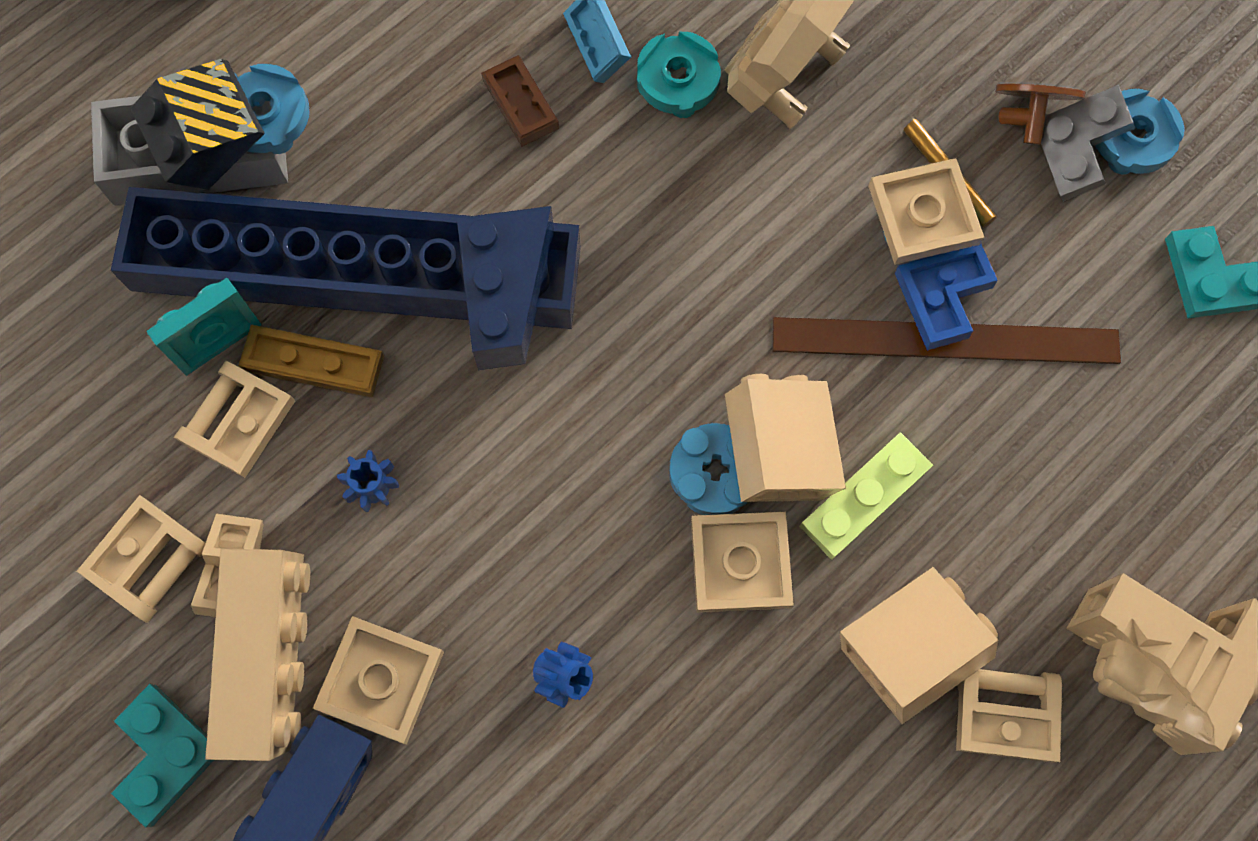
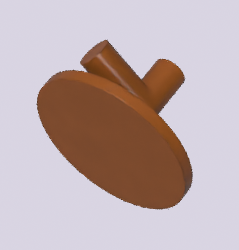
M997 84L996 93L1030 98L1029 108L1002 107L999 112V122L1006 125L1026 126L1023 143L1041 145L1048 99L1084 100L1086 92L1078 89L1047 85Z

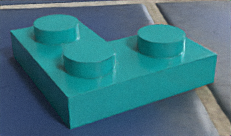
M1214 226L1172 231L1165 238L1188 319L1258 309V261L1226 266Z
M149 684L114 720L147 753V756L111 793L145 828L153 827L214 761L205 760L207 734L158 686Z

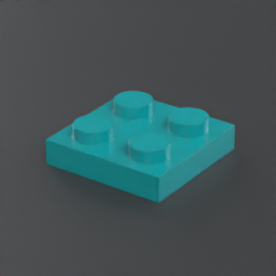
M225 278L219 283H213L203 288L194 300L179 310L165 313L158 319L156 325L146 332L154 344L187 376L248 335L251 325L261 326L262 324L229 279Z

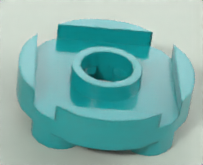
M679 31L678 36L665 38V34L656 36L643 47L639 54L637 89L650 105L660 111L674 114L678 118L691 117L696 110L702 109L709 104L719 89L721 69L718 63V54L711 43L697 34ZM681 67L687 69L686 78L675 79L671 77V72L668 71L670 68L679 70Z

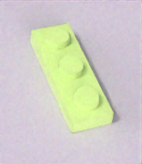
M900 432L845 483L846 489L831 495L799 527L833 560L917 482L933 464Z

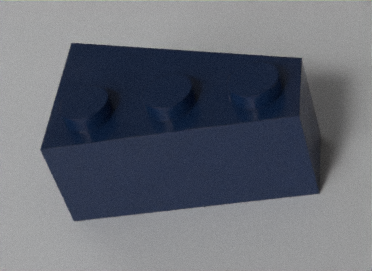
M547 206L457 218L472 352L478 371L524 365L537 312L536 306L540 287L546 270L545 264L549 245L552 242L554 233L552 207Z
M318 714L310 728L304 726L299 731L290 748V754L293 755L283 772L276 770L272 774L262 793V798L265 799L264 803L255 817L248 815L244 819L233 841H323L338 814H344L372 759V741Z

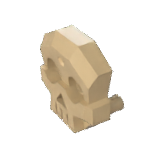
M778 0L772 8L762 15L745 42L736 52L737 54L724 69L729 74L727 92L750 113H753L763 105L784 122L789 129L794 127L803 115L801 113L804 114L808 107L799 102L784 87L794 81L816 52L829 61V64L832 66L843 57L850 44L840 38L834 32V29L854 0Z

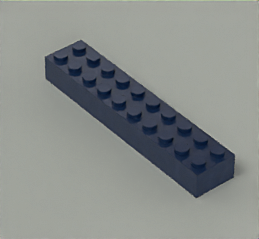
M128 187L111 271L132 292L197 297L198 293L206 286L219 283L228 278L243 300L249 302L469 320L457 218L468 217L467 215ZM553 223L554 233L552 242L549 245L545 264L546 270L538 296L534 326L572 329L581 249L579 225Z

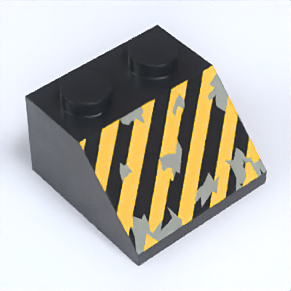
M218 59L157 78L130 108L167 183L209 190L265 134L229 62L224 59Z

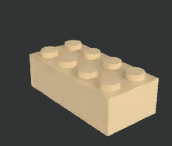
M221 548L205 760L270 761L290 751L292 742L301 730L300 712H294L295 692H301L304 682L303 662H297L298 642H304L307 633V614L300 612L301 594L307 593L310 585V566L308 563H303L304 554L285 550Z

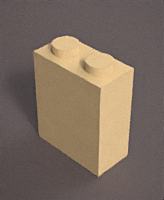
M752 374L743 377L741 384L725 394L741 502L820 501L846 489L827 381H808V377L805 375H794L782 380L769 379L767 374Z
M934 567L840 631L841 650L901 724H904L974 674L996 656L998 633L994 625L984 614L978 613L976 615L964 602L965 596L958 584L950 577L944 579Z

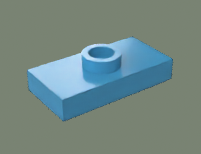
M575 0L563 13L593 80L605 83L631 58L605 0Z

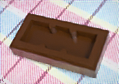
M519 55L481 73L485 86L521 147L559 129L558 119Z

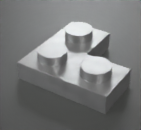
M1119 85L1045 116L1041 145L1063 201L1106 185L1092 146L1135 129Z

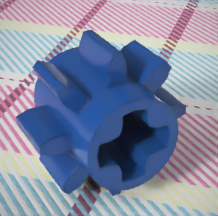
M368 450L366 458L355 460L349 456L347 459L350 466L347 473L337 475V479L342 484L350 486L343 493L342 497L348 503L354 502L359 497L361 508L365 512H369L371 503L381 501L382 504L388 506L389 501L386 496L389 489L399 488V483L395 478L386 476L394 468L391 461L386 459L378 465L372 450ZM374 474L377 481H370L367 489H363L360 481H368L369 475Z
M560 642L557 652L546 648L538 656L533 667V677L536 683H538L534 690L535 693L546 697L547 701L562 708H565L568 698L580 700L586 695L592 685L593 672L588 665L591 657L579 652L578 647L565 642Z

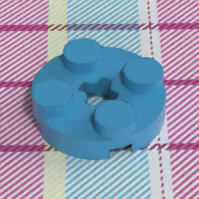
M256 64L249 66L251 72L244 73L239 77L234 73L252 109L254 106L262 107L265 101H270L271 111L262 116H257L255 113L265 134L248 152L286 153L293 146V141L302 134L309 119V102L304 89L299 85L298 80L291 72L277 65Z
M1143 89L1121 91L1135 127L1137 129H1145L1147 133L1143 138H1138L1128 131L1097 144L1096 148L1102 157L1108 161L1111 170L1117 174L1124 175L1130 172L1144 174L1159 170L1178 151L1179 143L1183 139L1185 131L1182 117L1176 107L1164 97L1158 101L1154 97L1147 96L1150 91Z
M711 423L687 430L675 446L670 460L669 477L676 495L678 493L680 499L687 503V507L701 515L732 514L738 511L740 507L748 502H741L730 426ZM712 459L721 460V465L728 468V473L721 474L719 481L711 480L710 473L703 471L702 468L703 465L710 464Z

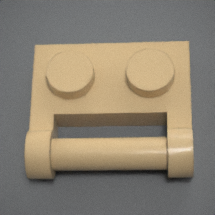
M225 361L218 371L220 378L187 427L181 426L173 438L188 448L199 452L246 478L295 403V400L284 391ZM236 386L242 387V391L209 440L204 438V434Z
M139 495L76 572L136 617L149 623L157 613L154 607L196 555L202 557L206 542ZM173 537L180 542V546L139 596L132 593L130 588L169 540Z
M979 669L957 685L959 700L956 751L1051 763L1060 762L1062 680L1060 674L1043 672L1041 676ZM986 689L1036 695L1041 700V709L978 702V690Z

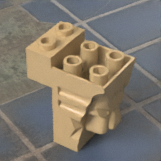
M1124 573L1088 589L1067 629L1081 637L1082 641L1100 650L1093 671V678L1099 683L1098 691L1109 698L1129 704L1133 707L1136 715L1154 723L1155 726L1152 731L1170 745L1173 751L1180 755L1219 752L1230 748L1241 734L1242 724L1239 720L1247 706L1253 704L1258 699V600L1253 598L1210 612L1206 622L1203 623Z

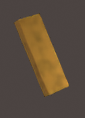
M251 325L238 366L249 373L373 398L384 354L380 350Z

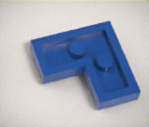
M981 243L977 246L897 266L895 276L927 350L969 339L973 329L959 298L993 289L998 281Z

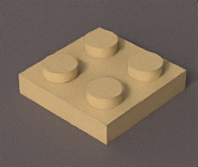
M956 158L871 177L868 187L894 264L977 246L984 239Z
M786 512L697 515L691 517L697 613L789 609L794 606Z
M352 616L313 709L407 745L444 651Z

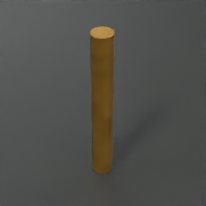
M917 119L911 121L903 129L930 164L950 160ZM963 176L978 221L984 228L992 223L997 216Z

